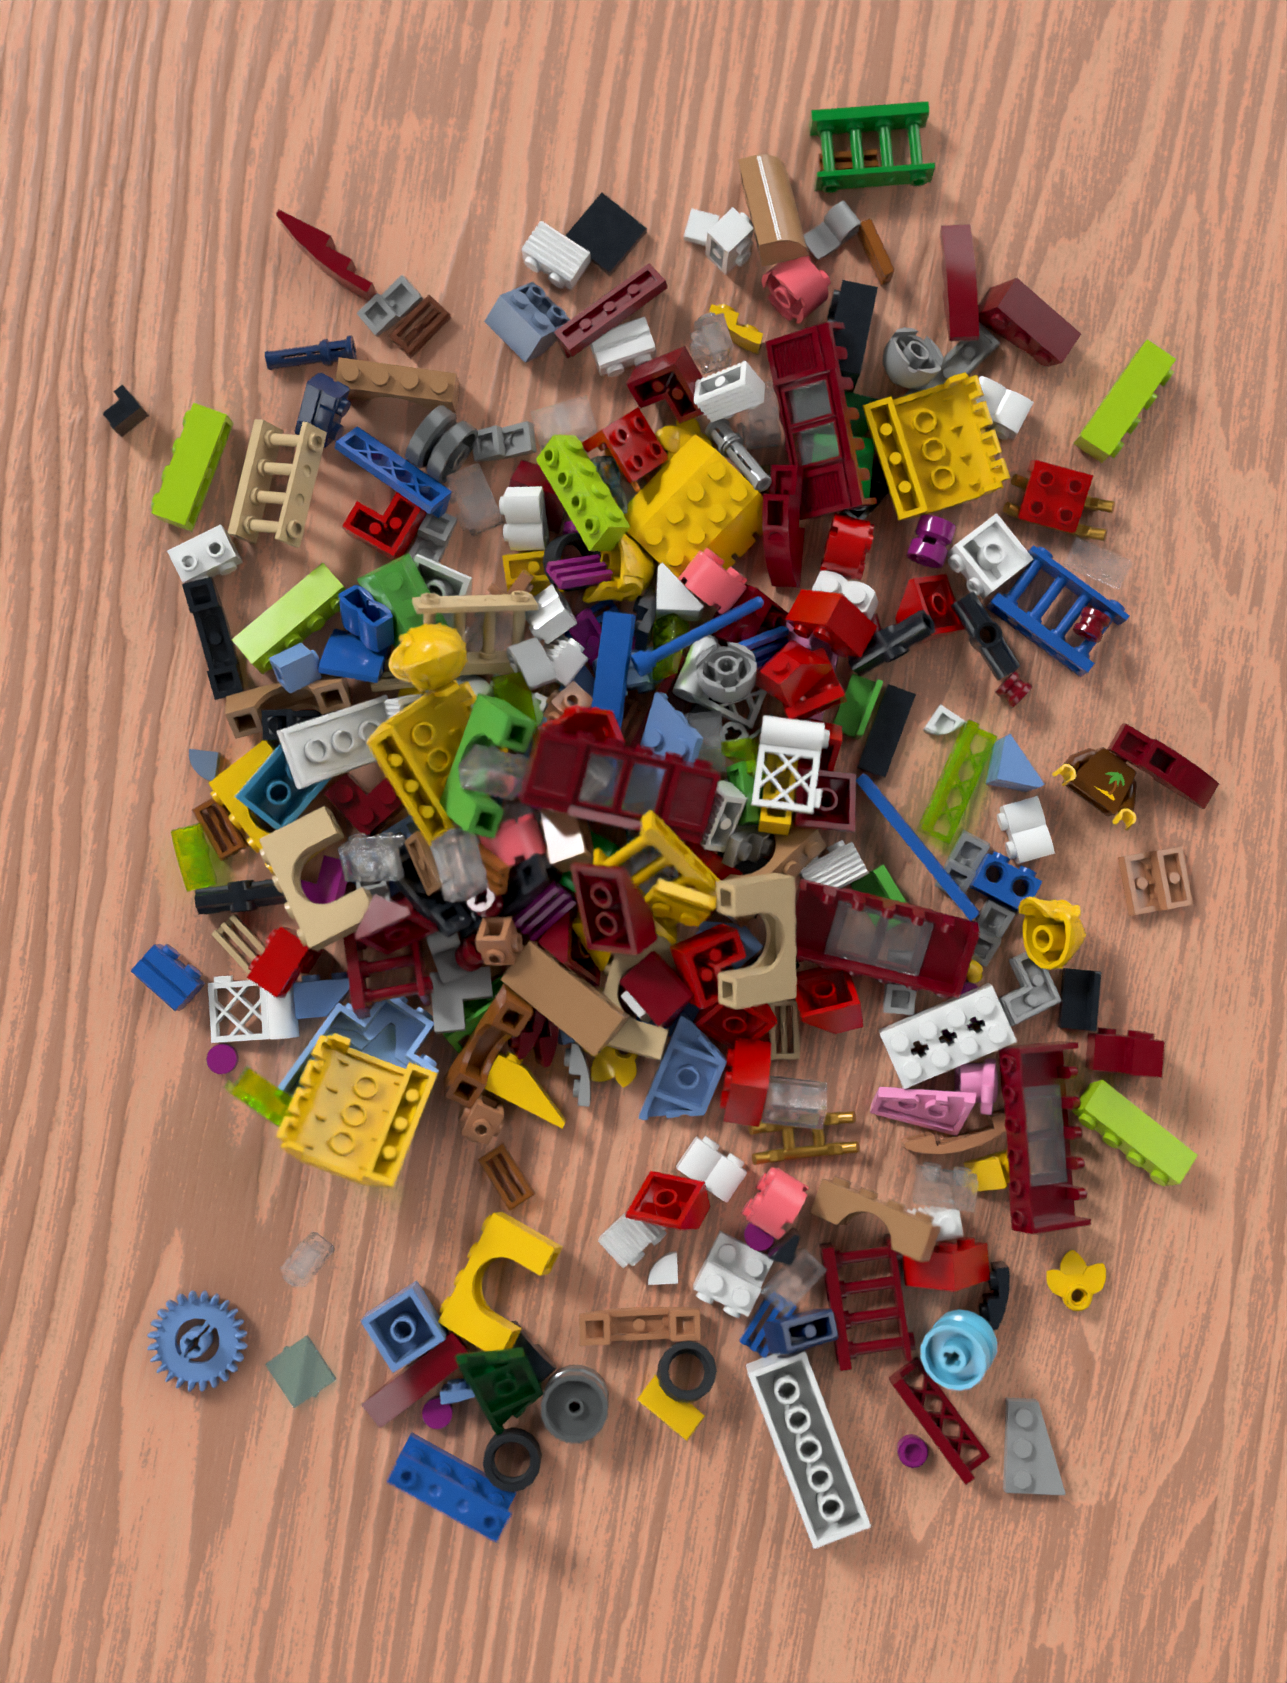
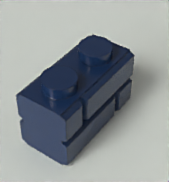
M317 373L308 380L294 431L295 434L300 435L302 423L308 422L327 433L323 448H326L333 441L339 440L344 430V426L340 424L342 417L347 414L351 405V401L347 400L350 391L349 387L339 381H333V378L323 373Z
M811 1309L765 1322L763 1326L770 1354H790L838 1339L834 1314L831 1309Z

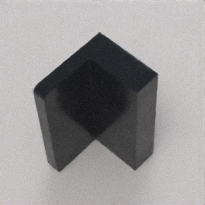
M1063 968L1060 995L1062 1002H1060L1058 1027L1092 1032L1097 1031L1101 971Z

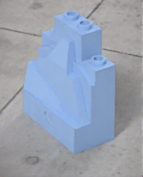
M406 997L376 1002L370 1010L371 1017L358 1019L352 1010L351 1004L347 1003L346 1006H343L338 1002L273 1094L279 1102L289 1107L296 1089L302 1088L305 1090V1087L299 1082L308 1061L314 1060L317 1062V1059L311 1054L319 1036L324 1035L328 1037V1035L332 1036L334 1033L351 1039L350 1048L404 1069L407 1068L410 1062L434 1071L438 1075L439 1070L435 1068L437 1063L425 1054H422L420 1057L416 1055L434 1029V1022L431 1021L433 1016L420 1007L416 1010L406 1004L408 1002Z

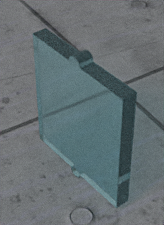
M308 1335L290 1347L285 1346L283 1352L265 1364L293 1408H296L312 1396L317 1397L320 1390L336 1380V1377Z

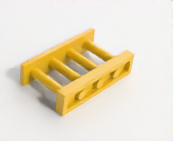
M652 810L641 817V836L614 855L608 857L599 847L594 850L595 865L618 867L648 845L651 847L655 846L661 852V855L630 876L643 897L646 894L638 886L669 865L674 866L681 874L670 881V883L683 887L693 885L699 892L717 898L716 882L720 880ZM653 914L657 935L665 937L672 945L676 943V924L680 921L668 917H658Z

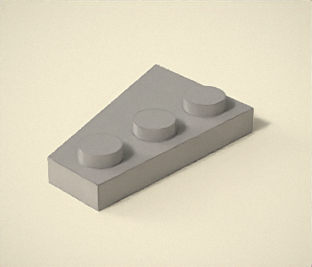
M1006 1397L1003 1490L1005 1493L1066 1495L1037 1399Z

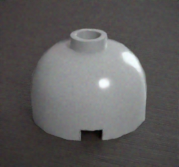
M906 327L897 329L883 350V366L889 379L894 384L915 389L928 384L941 370L940 365L943 363V356L940 349L929 337L923 340L916 336L919 332L918 330Z
M728 643V647L723 646L719 648L718 644L712 645L703 651L697 660V679L700 687L714 701L720 703L740 701L751 692L756 684L757 664L752 651L743 645Z

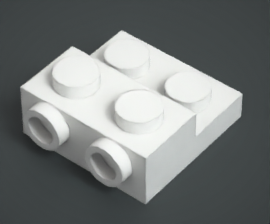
M997 513L955 544L947 553L950 568L957 573L961 572L968 580L966 583L970 592L974 591L976 596L980 595L982 599L986 598L1034 560Z
M719 1231L694 1281V1290L698 1291L696 1296L709 1304H713L714 1300L724 1304L723 1310L736 1318H740L741 1314L748 1317L762 1290L761 1286L773 1260L768 1259L767 1254L753 1250L746 1243Z

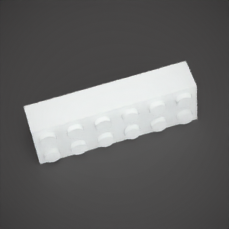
M798 1350L790 1354H771L766 1356V1358L763 1357L746 1364L748 1376L813 1548L816 1549L870 1528L871 1524L805 1350Z

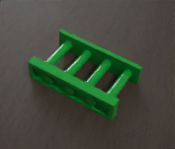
M929 101L811 110L809 135L821 138L824 170L817 172L814 190L834 193L840 189L905 184L922 186L926 183H931L935 171V163L923 164L920 128L926 126L930 113ZM905 129L908 131L911 165L894 166L891 130ZM876 131L879 133L882 167L865 168L861 133ZM847 133L850 135L853 169L835 170L832 135Z

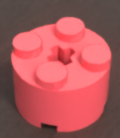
M809 256L777 263L762 277L763 289L768 286L771 292L767 297L770 303L780 315L789 321L795 318L797 319L796 323H801L828 299L827 287L831 284L830 278L823 270H818Z
M706 548L704 552L700 550L678 579L709 606L713 605L716 609H719L718 612L720 614H724L733 607L747 589L745 583L748 580L732 567H729L728 570L724 569L722 565L725 561Z
M534 812L517 818V824L514 818L499 823L494 839L477 835L479 842L509 865L510 868L524 862L535 853L540 854V856L544 855L547 846Z
M771 1167L768 1173L764 1172L755 1187L759 1192L753 1199L750 1198L741 1214L746 1216L747 1221L778 1240L786 1232L782 1229L784 1223L792 1224L807 1196L805 1191L809 1187L778 1167Z

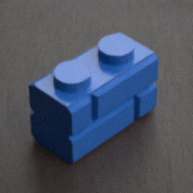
M154 944L130 972L174 1011H180L185 1008L205 985L200 979L202 973L189 963L185 966L178 959L180 956L179 952L169 944H165V946Z

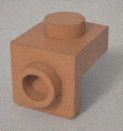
M524 569L507 593L494 583H491L487 590L492 593L491 595L511 594L513 591H526L530 593L534 587L530 583L533 575Z

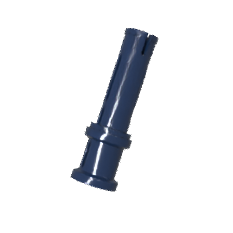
M352 335L347 336L346 339L336 341L322 339L318 345L265 351V361L268 370L321 362L324 365L332 366L333 362H338L339 357L357 360V351Z

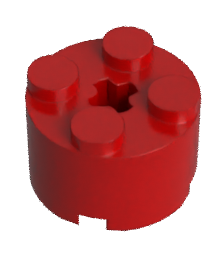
M835 513L824 548L825 556L821 560L819 571H833L847 579L861 580L866 564V553L870 552L875 525L870 524V521Z

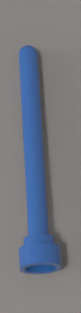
M755 597L651 652L649 650L645 652L640 650L630 655L636 672L640 677L651 673L652 668L656 667V663L760 609L764 601L761 597Z

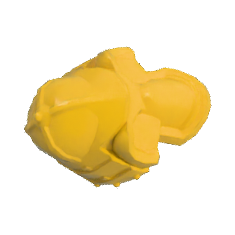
M625 534L612 551H600V562H605L607 564L606 570L611 569L613 572L611 581H604L599 583L598 586L586 588L582 599L586 603L605 600L622 602V600L626 599L634 601L650 585L655 570L653 558L635 540Z
M441 622L438 624L424 623V625L410 628L407 633L400 635L399 640L401 644L394 649L388 666L396 678L405 682H412L420 692L425 690L435 691V689L447 685L455 678L460 677V673L468 662L466 643L463 642L456 628L453 629L443 625Z
M1026 897L1020 902L1018 910L1019 914H1025L1022 932L1027 955L1040 968L1047 969L1048 971L1051 969H1062L1079 950L1086 937L1084 926L1079 919L1081 916L1080 906L1072 905L1066 900L1057 901L1054 899L1045 901L1035 897Z

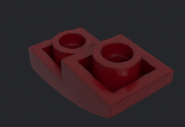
M533 1006V1014L519 1036H513L508 1039V1045L510 1048H513L518 1059H524L530 1052L540 1035L546 1018Z

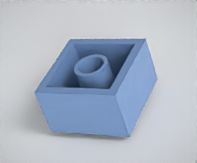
M417 1280L366 1312L361 1319V1323L392 1373L444 1341L449 1332L445 1326L438 1323L440 1316Z

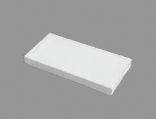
M387 695L276 731L297 789L377 762L366 741L380 724L390 718L387 716V705L384 704L388 699Z

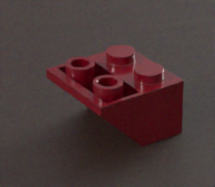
M745 584L747 589L730 610L755 597L763 599V606L710 635L717 638L719 644L728 647V643L738 644L741 641L779 626H785V618L788 612L757 587ZM717 609L712 619L722 615L718 612L719 609ZM776 640L771 641V642H769V643H766V644H764V645L773 643V642H775Z

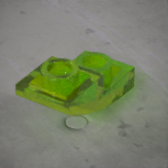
M201 822L171 830L175 854L187 892L215 885L217 878L208 854L210 849Z

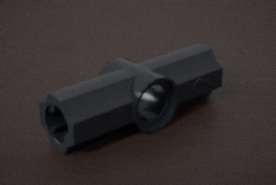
M974 591L950 605L968 633L970 644L980 652L997 681L1021 667L1003 639L1001 627L992 621ZM981 629H986L990 632V643H985L981 640Z
M919 610L900 623L892 624L872 636L873 639L869 641L861 657L848 655V663L852 671L856 672L860 677L883 663H889L908 653L910 647L936 632L931 616L924 610Z
M272 879L256 882L254 880L229 882L225 886L195 889L194 896L198 915L215 914L225 911H231V913L258 910V907L288 902L284 893H280L277 890Z

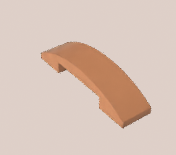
M1005 1108L993 1111L992 1115L985 1114L988 1126L935 1141L932 1133L926 1131L900 1139L901 1145L905 1149L926 1154L955 1153L980 1146L1006 1131L1004 1125Z
M632 1307L579 1314L580 1346L610 1345V1342L634 1340L670 1339L671 1342L701 1340L699 1308Z

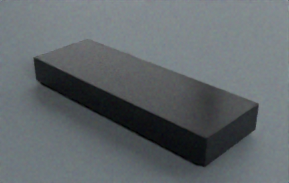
M890 684L886 686L858 762V769L883 778L886 777L916 694Z

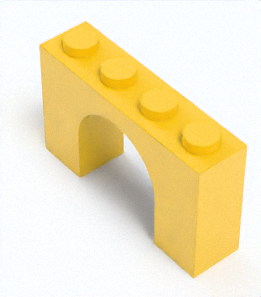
M261 741L208 783L213 789L210 793L212 798L219 806L225 805L231 812V815L228 816L230 821L238 830L242 828L249 835L247 842L256 853H259L260 849L263 848L259 839L270 834V832L261 826L256 814L235 798V795L276 749L270 741ZM325 848L317 851L312 856H310L306 863H308L316 855L322 852ZM266 865L269 871L275 875L271 865Z
M494 1212L483 1222L481 1227L483 1233L479 1241L475 1242L470 1248L467 1255L469 1261L465 1269L460 1270L454 1280L456 1287L451 1297L448 1296L442 1303L440 1308L442 1315L438 1320V1323L484 1351L512 1349L522 1330L519 1326L494 1312L486 1303L482 1291V1281L489 1265L496 1259L505 1257L543 1276L550 1274L563 1248L560 1244L508 1214Z

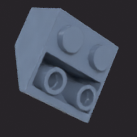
M531 282L500 295L484 322L526 363L541 356L557 341L554 331L571 319L561 307L557 306L545 294V291L540 286Z

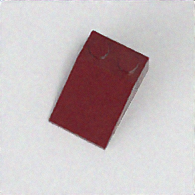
M576 862L570 865L587 949L638 956L658 940L653 911L624 867Z

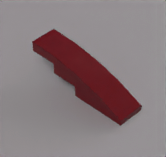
M278 209L276 216L282 227L297 246L322 271L343 287L367 301L377 293L373 282L355 274L356 268L352 259L335 251L336 245L331 235Z
M941 225L940 240L943 254L941 267L944 281L943 301L949 341L979 340L977 279L971 225Z
M452 1331L446 1336L444 1341L422 1354L410 1365L408 1364L361 1405L378 1427L381 1428L459 1367L456 1355L472 1352L459 1336Z

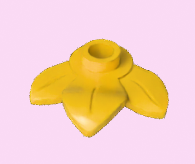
M695 418L680 424L677 420L676 426H665L655 433L662 447L668 451V460L662 463V468L694 434L712 446L711 440L704 433H701L700 425Z
M606 1046L599 1054L593 1056L595 1059L591 1067V1080L603 1082L615 1077L617 1082L625 1088L636 1076L635 1059L638 1055L630 1052L621 1054L618 1049ZM583 1048V1050H584L587 1054L591 1055L587 1050H585V1049Z
M1072 1249L1062 1257L1060 1270L1051 1269L1046 1271V1282L1051 1292L1061 1296L1063 1303L1073 1311L1087 1309L1092 1302L1093 1295L1103 1289L1106 1280V1268L1103 1263L1087 1266L1083 1258ZM1075 1290H1080L1081 1292L1078 1300L1072 1299V1293Z

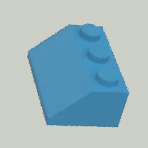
M280 743L235 795V798L278 830L294 822L331 778L297 789Z

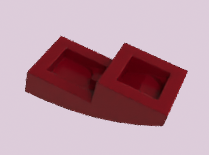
M545 1018L540 1035L533 1046L535 1061L544 1068L550 1067L559 1035V1027L548 1018Z

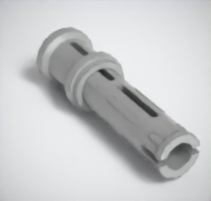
M722 418L715 422H710L705 430L708 439L715 441L719 446L718 450L722 456L730 457L741 473L754 486L755 490L759 492L765 491L771 485L772 479L743 446L741 435L733 432L727 419ZM744 461L750 466L752 471L748 468Z

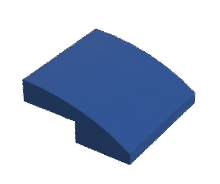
M334 629L323 651L318 673L378 683L384 673L385 660L392 649V645L380 652H374L361 642L360 636L354 635L349 631Z

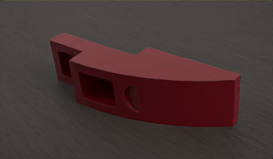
M771 465L772 483L770 485L769 494H763V544L771 586L800 588L805 528L799 527L804 466Z
M1122 723L1107 748L1110 752L1154 777L1153 780L1201 809L1206 808L1219 785L1213 777L1196 764L1159 740L1151 739L1126 723Z

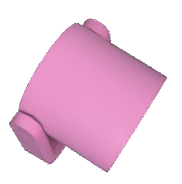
M988 1058L985 1059V1063H965L956 1067L955 1092L976 1093L975 1103H981V1114L992 1115L993 1103L996 1102L998 1093L996 1060Z

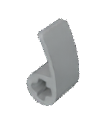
M841 201L827 212L823 223L804 234L806 246L814 257L820 260L851 239L859 231L861 221L846 202Z
M536 637L506 648L507 657L512 669L516 673L522 672L530 690L557 681L556 672Z
M733 721L728 722L719 733V742L727 751H736L761 734L762 726L749 737L742 724ZM728 730H732L733 733L739 732L738 743L734 744L732 740L727 741L725 739L728 735Z
M439 931L426 936L442 983H448L471 973L462 969L456 962L455 951L461 945L457 933L449 938Z

